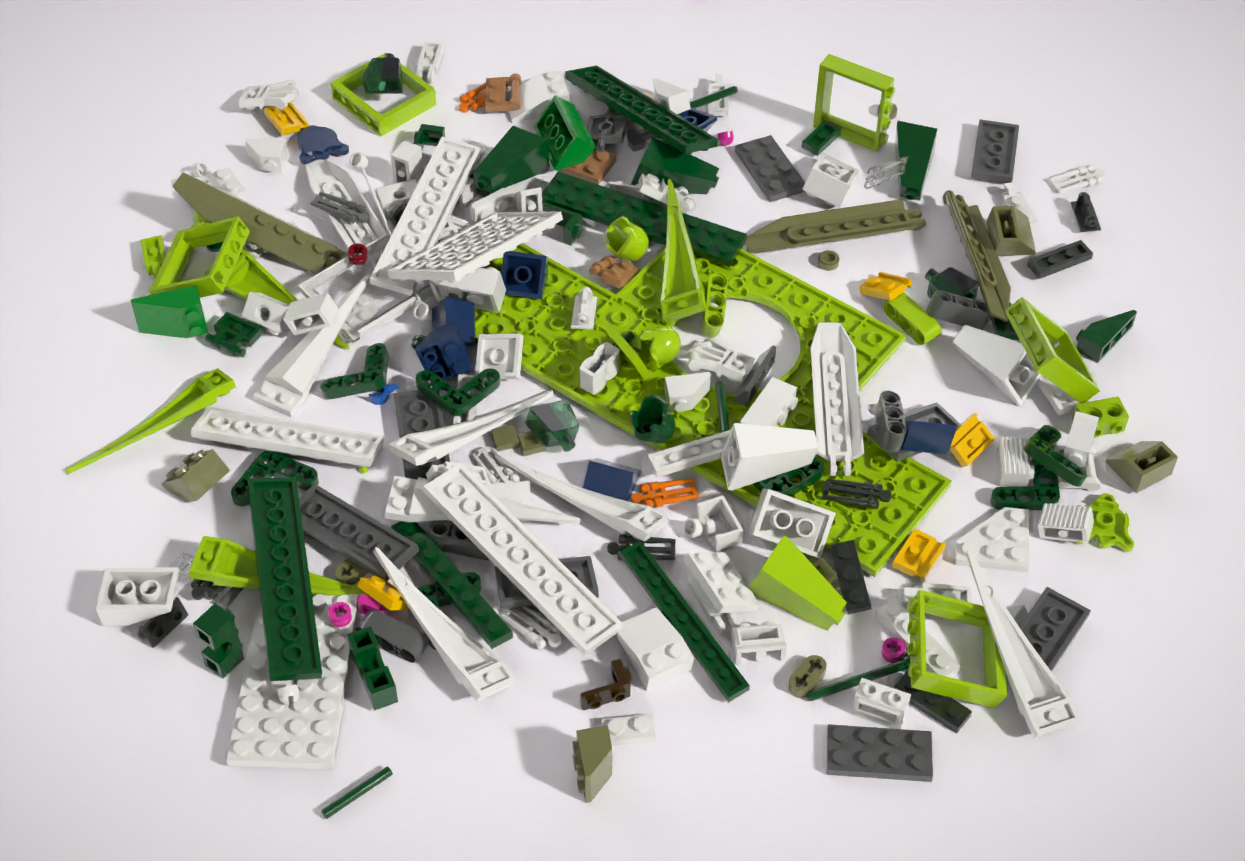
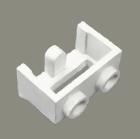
M723 495L697 504L696 519L703 523V531L715 552L742 543L743 534H745L744 525L741 520H737L732 504L727 503ZM720 516L728 532L719 534L711 518Z
M767 621L759 626L742 623L736 628H732L731 640L736 665L741 664L742 653L755 652L756 660L764 661L767 651L780 650V661H785L787 644L782 624Z
M861 678L855 694L851 715L892 729H901L908 711L911 694ZM860 704L874 708V710L863 707ZM886 712V713L892 714V715L897 716V717H893V716H890V715H887V714H884V713Z

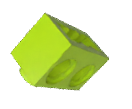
M1119 396L1076 404L1072 416L1073 420L1077 411L1099 417L1094 438L1125 431L1129 420V415Z

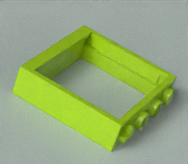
M386 52L330 83L332 98L379 136L385 135L436 105V91L434 87L428 85L421 77L415 75L400 62L399 73L402 74V83L418 95L381 115L352 92L355 88L381 75Z
M828 54L819 65L813 127L817 128L823 121H827L841 129L840 138L877 152L883 144L887 143L889 138L887 129L891 123L889 115L893 109L891 101L896 90L894 87L895 78ZM834 74L882 91L876 132L829 114Z
M237 216L178 231L149 293L153 295L197 285L200 298L223 293L250 230ZM223 242L208 276L179 282L195 248Z
M1023 297L1005 310L1010 323L1038 373L1080 403L1087 402L1100 392L1098 385L1065 329Z
M919 590L912 600L909 599L907 604V612L909 613L907 632L910 634L908 646L910 666L908 675L911 677V688L996 709L1007 697L1006 671L984 607ZM925 613L982 628L985 686L926 671Z

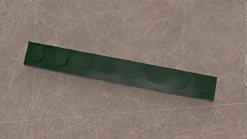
M399 521L391 525L392 530L418 545L419 552L413 558L491 649L513 638V631L417 522Z
M638 541L620 551L621 559L661 613L683 637L693 656L728 703L749 691L750 685L643 543Z

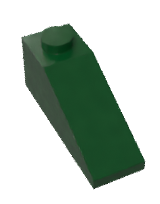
M1130 310L1091 323L1085 330L1081 329L1076 337L1078 352L1099 363L1133 327L1137 311Z

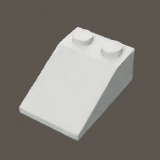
M561 70L541 73L519 85L521 108L508 111L512 123L538 119L554 95L570 102L569 92ZM511 91L506 93V101L511 99Z
M823 152L813 166L802 190L806 191V194L810 197H818L825 200L824 202L831 207L837 206L840 208L859 169Z
M478 267L475 273L464 275L461 281L449 283L448 280L436 283L432 282V280L429 281L437 301H442L445 297L473 302L475 309L494 313L500 312L506 292L500 271L492 267H486V269Z
M763 489L747 534L778 544L785 535L802 553L821 558L836 513L770 489Z
M179 567L105 568L96 605V611L103 626H128L171 612L180 572Z
M657 607L622 622V629L615 635L646 691L691 671L694 661L691 651L683 637Z

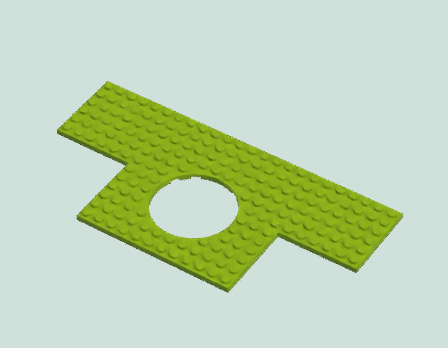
M519 244L513 250L514 252L543 255L525 244ZM666 248L617 294L608 291L547 257L548 280L542 299L505 294L499 313L475 309L476 344H478L479 334H522L524 336L521 360L522 371L633 436L635 434L634 427L630 422L631 411H637L640 408L642 399L650 395L661 396L666 401L664 393L665 377L687 375L672 360L669 363L661 364L655 372L648 369L651 376L644 380L620 353L619 372L615 377L606 381L601 391L591 394L580 388V366L587 358L594 355L595 350L601 344L606 342L611 345L613 344V341L606 333V330L611 326L621 336L629 331L633 332L635 338L628 344L636 353H639L641 351L639 340L641 331L663 325L673 328L677 322L675 320L666 323L662 316L660 300ZM743 249L740 250L730 267L695 256L704 290L710 275L714 272H721L728 278L726 299H745L764 304L783 315L791 323L798 335L800 342L798 359L790 371L779 379L797 387L796 397L798 402L794 410L788 412L785 423L778 427L813 430L816 436L811 345L819 322L841 323L856 348L859 392L906 340V335ZM503 257L489 261V265L482 267L485 269L486 267H492L501 273ZM583 287H589L593 296L597 297L593 330L571 328L575 296L579 295ZM643 359L642 362L647 368L649 360ZM710 386V390L692 410L671 412L675 419L676 428L670 440L662 444L645 443L658 451H662L721 433L715 387ZM763 389L755 393L747 406L732 401L736 393L725 392L730 430L734 423H740ZM863 432L864 454L851 461L850 476L844 475V461H836V476H830L829 461L817 454L814 458H818L824 463L822 478L791 497L835 512L836 514L824 548L831 551L830 545L854 540L861 569L876 577L911 535L913 530L916 529L951 487L952 480L910 457L896 462L867 433ZM721 458L689 468L750 505L757 507L761 492L753 484L735 490H728ZM791 477L789 479L792 483L801 482L798 477ZM827 479L860 483L870 482L872 485H875V483L882 484L883 490L891 492V500L889 502H881L880 499L873 498L874 500H879L878 509L822 499ZM832 491L828 493V495L854 498L852 494ZM859 496V499H860V498H868V500H869V497Z

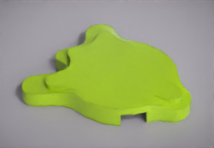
M1108 493L1101 494L1093 504L1088 506L1092 508L1094 518L1089 540H1098V545L1101 548L1117 546L1123 551H1132L1135 543L1128 534L1129 516L1127 512L1124 514L1119 509V504L1115 501L1113 495ZM1076 542V543H1077V544H1084V543H1086V542Z

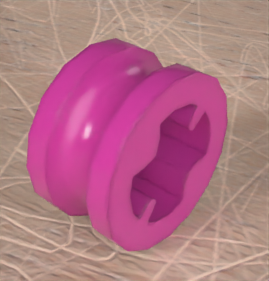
M337 602L330 606L328 614L330 623L333 626L344 627L351 622V608L347 603ZM339 612L344 613V615L341 614V617H336V614L339 615Z
M898 638L886 639L881 651L883 659L890 663L900 661L904 656L905 644ZM890 648H896V653H891Z

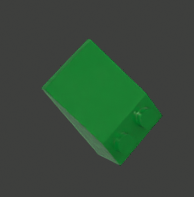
M197 285L130 299L139 333L178 338H191L208 334Z

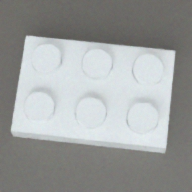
M725 552L687 553L684 558L685 563L718 613L755 612L760 606L759 602Z

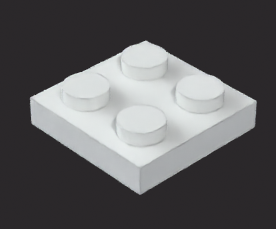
M479 334L475 375H478L485 369L492 368L499 372L500 379H520L524 336L522 334Z

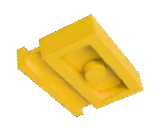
M288 103L287 107L283 110L278 109L276 106L264 107V114L282 136L308 127L307 120L293 103Z
M879 272V276L869 277L866 282L861 284L859 290L861 294L892 301L905 292L906 287H912L910 278Z
M977 413L971 414L957 427L950 446V451L962 467L968 466L995 440L985 424L978 420Z
M914 529L895 557L892 567L912 577L917 576L921 578L920 581L924 582L945 550L946 543H940L936 541V538Z
M378 576L360 578L357 587L387 609L406 611L408 608L410 610L397 588L390 582H386Z

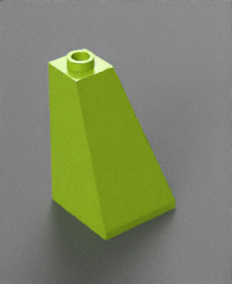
M785 535L748 587L754 596L827 631L833 623L838 626L846 614L842 610L847 602Z

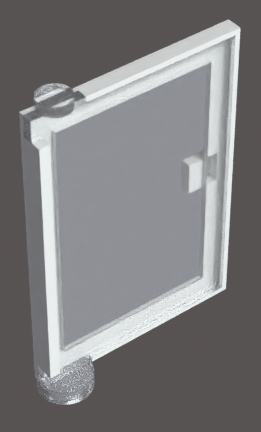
M389 233L384 234L365 246L368 253L367 261L364 264H352L347 256L298 285V290L306 298L328 293L337 305L367 274L371 277L390 239ZM369 280L340 329L339 337L344 343L348 341L352 344L357 343L415 307L418 300L414 291L409 296L372 285ZM430 280L418 282L415 287L422 302L434 295L429 283Z

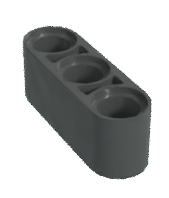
M942 290L934 292L926 308L927 314L935 319L960 326L967 325L980 330L985 328L991 316L984 302Z
M885 390L881 392L875 409L880 443L885 450L898 452L907 433L905 416L900 396L893 391Z
M434 520L430 523V538L443 552L481 560H490L452 521Z
M374 609L368 611L355 629V631L371 626L379 648L411 663L417 662L430 644L427 635L420 630Z

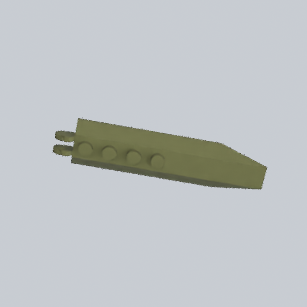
M184 172L172 186L204 220L212 223L238 216L250 230L246 241L315 275L320 273L324 266L330 267L337 263L346 253L337 246Z
M948 190L943 195V202L948 205L949 213L955 223V229L960 236V242L963 244L966 252L965 255L970 262L988 312L991 316L1007 322L1008 317L1005 310L1009 308L1011 287L978 205L968 207L963 196H955L953 191Z
M903 199L781 217L748 235L745 244L749 253H758L904 230H918L926 226V221L924 218H921L922 212L920 209L906 210Z

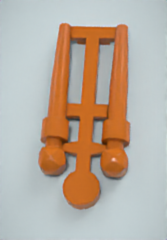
M486 83L474 90L468 91L466 95L460 96V101L462 102L459 105L460 112L466 113L470 107L473 111H477L479 107L485 106L486 91L482 94L479 92L486 89Z
M694 478L660 483L656 481L650 482L649 485L647 483L640 484L639 490L641 493H634L631 496V502L642 504L644 501V505L657 508L663 507L666 504L699 498ZM690 483V487L669 491L665 489ZM661 490V492L652 493L653 491Z

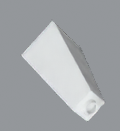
M967 325L963 326L953 341L964 358L1019 406L1022 405L1041 376L1036 371L1020 342Z
M734 423L720 455L728 490H735L811 464L820 448L815 432L813 430Z

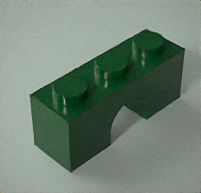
M214 603L193 622L196 637L208 645L201 651L205 666L224 679L245 658L242 651L243 645L238 636L239 630L234 621V614L228 608L223 609Z
M369 626L347 634L351 655L374 711L397 703L396 685L388 666H385L383 663L379 644L372 627Z

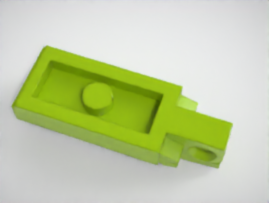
M162 235L140 239L146 271L149 276L154 275V278H156L166 257Z

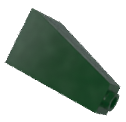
M897 121L895 155L900 197L908 200H921L935 152L938 128Z
M512 126L473 171L475 187L494 193L502 188L512 186L550 169L548 139Z
M652 137L630 185L639 184L638 181L642 174L646 176L652 174L659 179V182L663 178L666 185H668V180L670 179L673 182L674 188L685 187L688 190V194L707 195L711 187L714 189L720 178L716 176L719 168L693 155L682 154L675 147Z

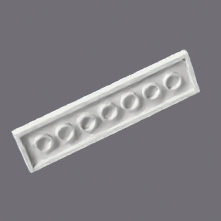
M209 406L191 429V437L200 438L204 441L212 440L223 442L224 444H236L247 448L265 449L270 452L289 453L293 456L301 455L313 459L331 460L336 463L354 464L359 467H370L384 444L383 435Z

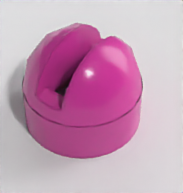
M733 131L717 133L718 140L722 145H730L734 140Z

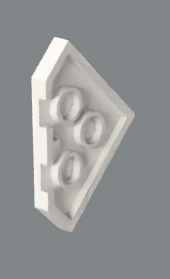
M1004 507L959 538L955 545V565L970 567L966 557V552L970 550L981 568L1028 572L1030 567L1029 509Z

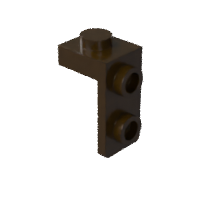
M621 658L611 661L613 684L580 694L582 710L597 709L604 704L620 702L627 697H631V672L628 667H624Z

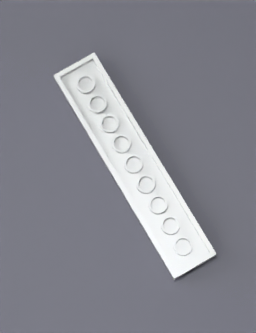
M441 137L370 277V284L409 296L412 295L418 282L416 280L400 282L399 279H390L388 270L437 244L480 155V147Z
M459 463L423 486V492L585 656L622 629L623 623L462 463Z

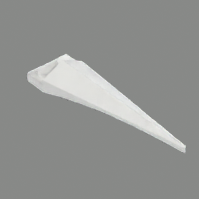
M369 274L336 305L339 310L331 326L310 331L265 376L266 380L253 394L254 401L289 417L296 413L304 403L345 320L370 280Z
M553 390L477 419L434 430L407 434L390 443V450L393 454L416 466L438 460L554 396Z
M496 452L495 458L622 534H632L634 538L645 542L667 525L669 517L650 506L613 498L569 484Z
M394 476L385 518L404 522L450 520L423 492V486L432 480L418 477L416 480ZM496 497L518 520L580 523V518Z
M375 547L373 550L374 555L459 685H464L476 702L515 683L517 679L499 657L482 646L449 619L397 569L379 548Z
M968 550L966 557L1020 715L1024 716L1033 738L1078 724L1082 720L1071 696L1028 641L999 598L974 555Z

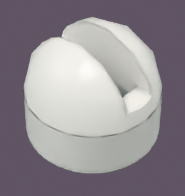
M204 162L193 164L190 170L193 177L206 176L209 172Z
M695 518L686 519L683 525L685 536L692 538L701 536L704 530L703 523Z
M298 685L277 689L279 699L283 704L289 705V698H291L293 704L298 701Z

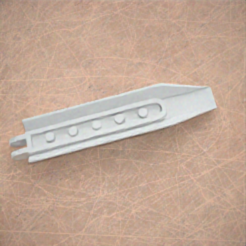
M319 159L305 164L309 185L316 197L321 191L347 201H354L357 205L362 204L365 206L363 213L369 215L367 223H360L356 219V222L352 224L348 220L339 219L338 216L326 212L348 249L352 244L356 243L366 246L387 233L348 171L327 159ZM322 197L323 200H326L339 206L342 205L328 198ZM384 250L367 259L361 266L370 268L373 273Z
M819 322L811 345L816 440L820 444L818 454L829 461L830 476H836V461H844V475L850 476L851 461L864 454L856 348L841 323Z

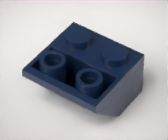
M455 321L434 328L415 348L424 370L434 372L443 380H448L459 374L474 370L471 355Z

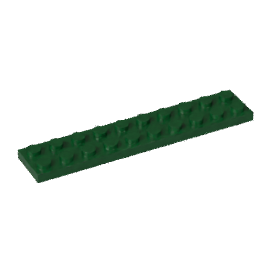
M597 65L565 71V79L570 81L572 85L578 86L585 93H589L596 100L605 103L607 107L613 108L620 115L627 117L631 122L640 125L644 130L654 134L655 137L667 142L669 146L675 147L682 154L690 155L697 151H707L718 145L716 137Z
M559 171L542 192V204L548 203L581 214L583 218L607 226L619 217L624 216L631 223L642 228L647 234L648 240L666 245L667 207ZM682 213L694 255L730 267L745 244L747 234Z
M296 477L248 478L247 486L269 681L321 679L322 666Z

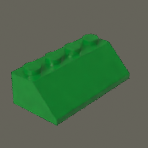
M554 95L533 127L537 135L548 139L549 160L553 169L558 171L585 162L588 156L593 153L595 144L575 105Z

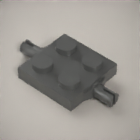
M608 107L605 114L589 117L586 129L598 152L600 150L603 152L606 144H618L624 141L630 119L615 113L616 110Z

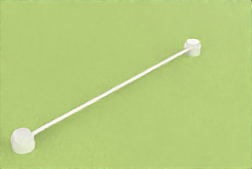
M354 152L350 156L349 165L356 170H362L391 237L392 232L365 172L368 160L362 153ZM415 288L414 293L418 303L413 309V315L421 321L430 320L432 318V307L421 301Z

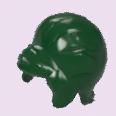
M650 395L642 399L640 408L637 411H631L630 422L634 427L636 438L654 444H662L671 439L676 424L672 413L667 409L668 403L665 401V398L658 395Z

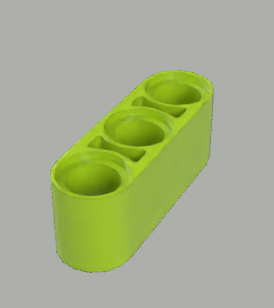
M721 272L712 273L705 287L706 294L704 295L707 310L702 312L701 331L709 338H714L720 333L725 318L728 278ZM711 303L717 304L718 307L711 305ZM708 322H712L716 324V326H712Z
M902 293L892 301L884 302L883 309L885 314L919 345H924L941 335L942 330L939 323L929 316L907 294Z

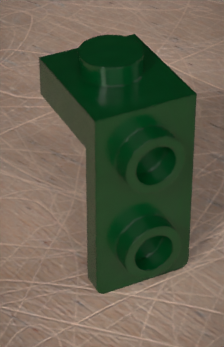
M421 124L419 131L415 132L413 144L421 146L422 150L424 145L437 146L441 137H446L445 127Z
M548 203L543 205V212H561L563 220L556 223V225L564 227V244L571 246L581 236L582 215Z

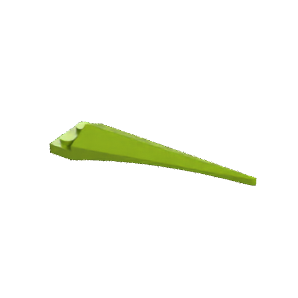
M670 179L668 180L666 254L660 300L663 320L666 323L707 310L704 295L706 293L674 185Z
M242 249L224 289L225 291L246 301L249 292L263 293L288 305L291 302L298 301L249 252ZM212 266L205 272L206 276L209 275ZM337 335L333 343L350 350L348 344Z
M219 368L196 378L175 398L138 426L102 449L65 469L66 474L77 471L208 408V406L214 405L217 402V396H225L230 393V390L236 388L234 380Z
M209 536L202 537L189 570L190 578L214 582V585L259 589L255 551L228 539ZM309 572L313 595L350 596L349 594H358L359 598L362 593L370 596L357 586Z

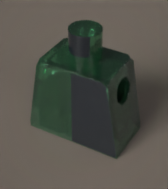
M386 53L383 58L371 59L362 76L365 94H402L403 73L399 58H395L391 53Z
M949 267L941 273L931 268L925 274V279L929 281L927 295L930 299L936 290L946 291L971 299L977 297L979 287L977 281L953 267Z
M568 399L530 407L525 424L545 447L560 445L565 452L571 451L575 447L576 443L574 440L579 429V423Z

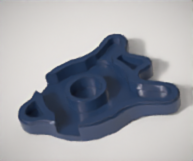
M310 125L297 138L298 147L301 151L299 156L301 164H309L315 159H328L331 153L338 155H347L349 153V146L340 142L335 131L327 127Z

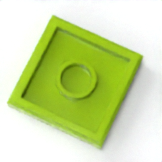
M612 326L606 330L615 346L620 349V353L644 380L651 376L638 354Z

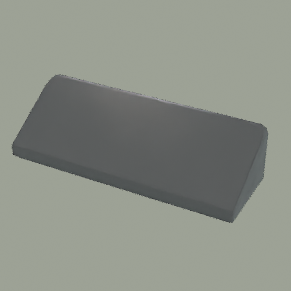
M772 345L758 357L732 398V401L744 406L749 405L775 363L776 346Z

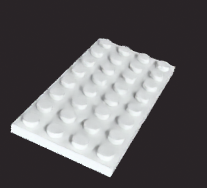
M496 212L388 270L389 278L399 279L400 282L432 280V282L436 283L448 280L449 283L461 281L464 275L475 273L478 267L489 265V261L503 257V253L515 250L517 245L529 242L531 237L543 234L542 231L545 229L554 228L556 223L563 220L561 212Z
M312 594L322 678L269 681L259 595L227 755L228 766L333 769L351 656L347 634L355 631L358 594H349L350 596ZM344 602L350 606L352 620L347 626L335 627L330 623L328 610L332 604ZM339 612V615L336 614V617H341V614L344 615V613ZM298 685V701L293 704L291 698H289V705L283 704L279 699L277 689Z

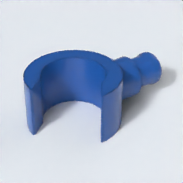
M397 382L376 390V392L382 393L380 395L369 394L370 402L375 405L386 403L389 399V394L399 389Z

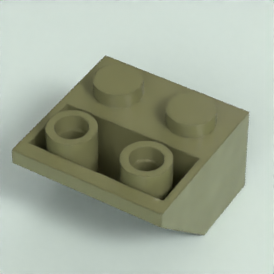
M993 206L987 219V225L998 256L1035 255L1036 250L1029 218L1014 206Z
M1141 441L1106 459V463L1135 493H1138L1172 475L1178 456L1163 441Z
M202 449L196 454L192 452L182 460L184 464L180 468L175 467L165 475L167 479L162 485L184 501L190 503L199 500L230 469L213 449L207 451Z
M608 725L576 730V741H572L574 754L572 757L574 770L577 771L578 791L579 794L584 793L586 803H590L612 776V744Z

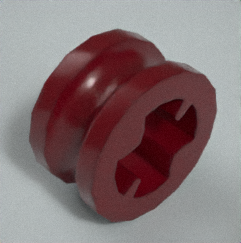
M352 244L348 249V260L354 265L364 264L367 261V248L363 244Z

